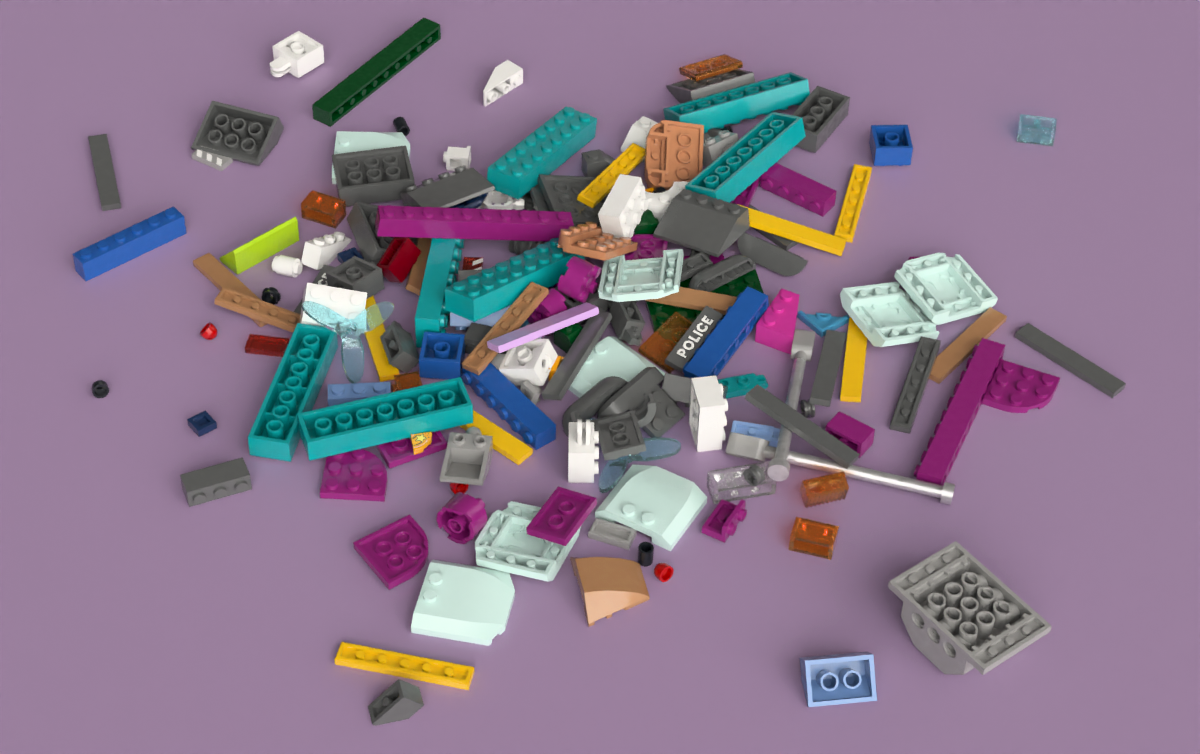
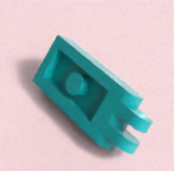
M754 373L717 379L719 384L728 386L726 399L744 396L757 384L764 389L769 386L764 375L756 376Z

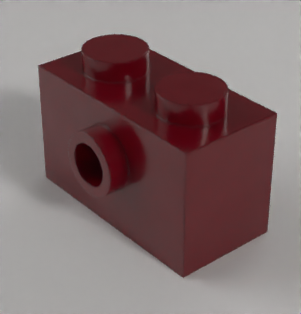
M394 237L376 266L382 268V274L388 281L402 283L412 266L417 262L421 251L408 237Z

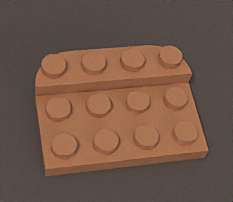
M661 120L660 123L650 128L646 137L644 178L648 189L653 188L655 191L657 187H663L669 190L674 182H690L702 172L704 125Z
M585 222V224H577L576 227L570 226L569 229H561L559 232L558 248H563V251L606 261L636 251L638 242L631 241L629 237L614 238L613 234L603 233L602 228L597 226V223Z

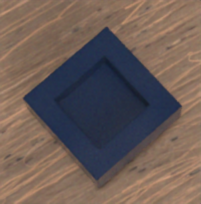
M355 247L337 254L338 261L341 264L354 256L364 260Z
M206 410L187 419L188 426L198 437L217 428L216 421Z

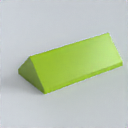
M296 216L219 258L220 261L238 275L298 242L299 231Z

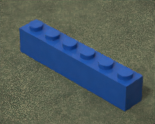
M173 206L73 253L76 272L85 281H88L187 234L184 216Z
M748 286L743 293H739L734 305L727 309L726 315L717 322L714 331L706 336L701 348H697L691 361L684 365V377L718 376L769 307L768 295Z
M489 363L480 375L462 368L461 378L463 382L469 385L475 394L486 402L489 408H493L499 417L511 426L514 432L520 434L527 444H530L537 450L556 440V424L492 363Z

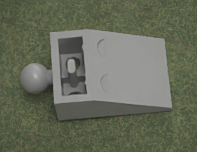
M709 129L708 132L704 133L703 166H709L739 140L738 134L729 132V130L722 131L716 129Z
M470 427L465 433L450 432L440 482L483 486L493 455L492 436L482 435L477 427Z

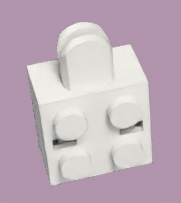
M300 31L295 32L272 46L274 61L270 62V72L275 77H281L289 72L300 78L324 63L323 45Z
M535 339L509 349L506 354H497L491 363L515 386H521L524 381H529L533 386H543L558 355L549 339Z
M577 419V422H569L568 483H594V474H598V461H594V459H599V447L595 446L599 442V431H594V422H590V419H586V422H582V419Z

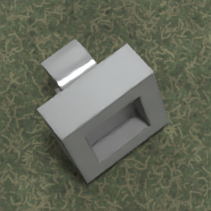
M529 381L522 382L519 390L536 405L541 400L539 395L543 390L537 385L533 386Z

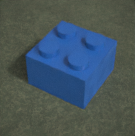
M871 125L869 145L874 166L911 165L913 145L908 125Z
M424 332L419 356L420 378L453 379L461 377L462 362L465 356V334Z

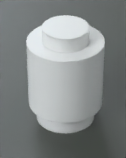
M280 255L275 256L272 261V270L280 275L296 278L303 269V265L298 258Z

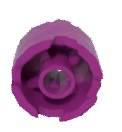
M573 256L566 264L569 268L565 275L560 276L558 290L570 298L585 303L590 293L593 294L598 287L596 279L601 272V268L582 258Z
M554 288L548 290L549 294L527 318L528 322L532 324L568 310L564 303L566 301L565 297Z
M462 492L456 493L437 513L438 527L440 529L444 528L449 534L447 538L466 544L487 524L488 517L484 509L485 503L480 498H474Z

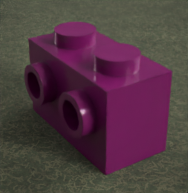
M840 411L825 427L826 432L859 453L858 458H861L873 444L875 429Z

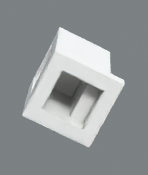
M448 146V150L444 151L443 154L446 170L455 171V168L463 165L466 168H470L471 146H467V148Z

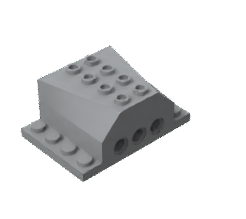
M956 541L890 580L888 583V588L903 601L901 618L913 645L944 674L964 675L973 668H976L984 675L1051 631L1052 626Z

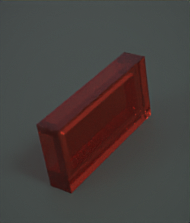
M250 334L245 346V353L283 357L289 344V338Z

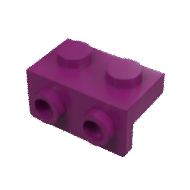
M722 499L702 526L701 533L725 543L730 535H734L737 524L740 521H744L747 514L745 509L746 501L741 499L738 505Z

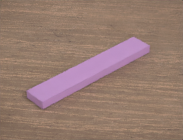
M586 302L487 341V346L495 352L502 353L598 315L599 309L597 306Z

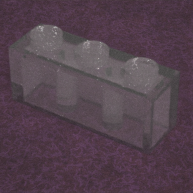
M770 461L754 463L765 474V480L759 482L757 486H751L744 478V471L753 464L708 471L707 488L713 504H718L722 499L730 502L775 494L777 481L771 479L767 473Z

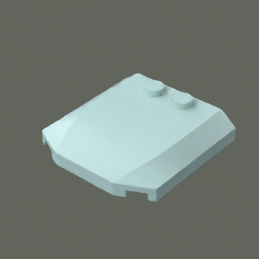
M337 131L334 154L406 145L410 160L411 148L409 141L402 132ZM332 163V184H336Z
M683 249L663 250V257L625 260L624 254L604 261L598 290L599 298L624 302L659 299L679 292L684 258Z
M938 252L907 260L903 267L895 272V279L928 318L937 325L984 313L990 307L992 308L998 300L997 296L959 254H955V257H946L945 253Z
M898 282L843 288L840 293L842 307L873 346L886 347L919 342L921 336L937 339L939 331H936L937 324L928 318L907 292L899 288L900 283Z
M608 336L595 345L568 390L580 398L606 377L617 376L630 382L646 367L656 366L617 337ZM656 367L665 377V372Z
M632 464L595 511V518L612 523L617 521L652 537L651 543L671 551L706 505L707 496L694 482L658 466Z
M511 501L503 511L497 510L492 513L487 524L476 539L477 566L547 582L553 581L576 542L581 526L566 546L528 535L526 527L541 507Z
M432 560L413 613L411 633L489 646L497 634L501 635L505 631L515 598V589L510 573Z

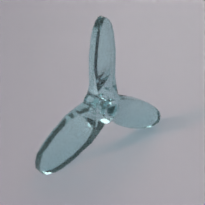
M312 301L303 302L301 307L310 318L340 335L342 338L341 358L345 375L350 383H358L363 376L365 362L364 348L360 335L381 325L392 314L394 304L387 301L380 302L363 310L355 319H347L319 303Z
M666 437L643 438L646 451L636 455L619 457L616 460H609L599 479V491L601 493L610 491L622 478L628 463L671 457L681 450V443L676 439Z

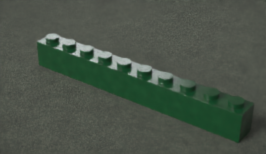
M423 17L312 104L313 119L329 127L334 125L441 39L440 24Z

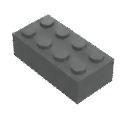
M817 86L792 114L793 116L802 117L806 135L795 146L816 153L848 115L850 97Z

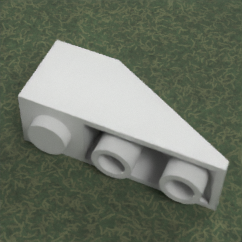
M509 60L495 67L483 90V106L486 107L523 83V68Z
M335 231L332 234H325L322 237L306 241L301 263L319 270L323 265H329L352 239L346 237L342 232Z

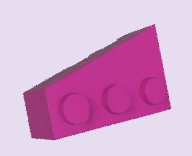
M781 288L756 324L755 342L791 355L798 314L799 294Z

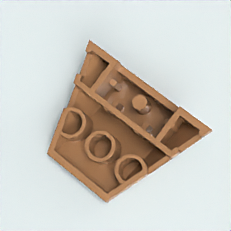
M570 557L574 576L577 577L588 627L594 625L595 621L606 617L608 619L612 617L613 613L621 609L628 610L650 599L640 563L621 558Z

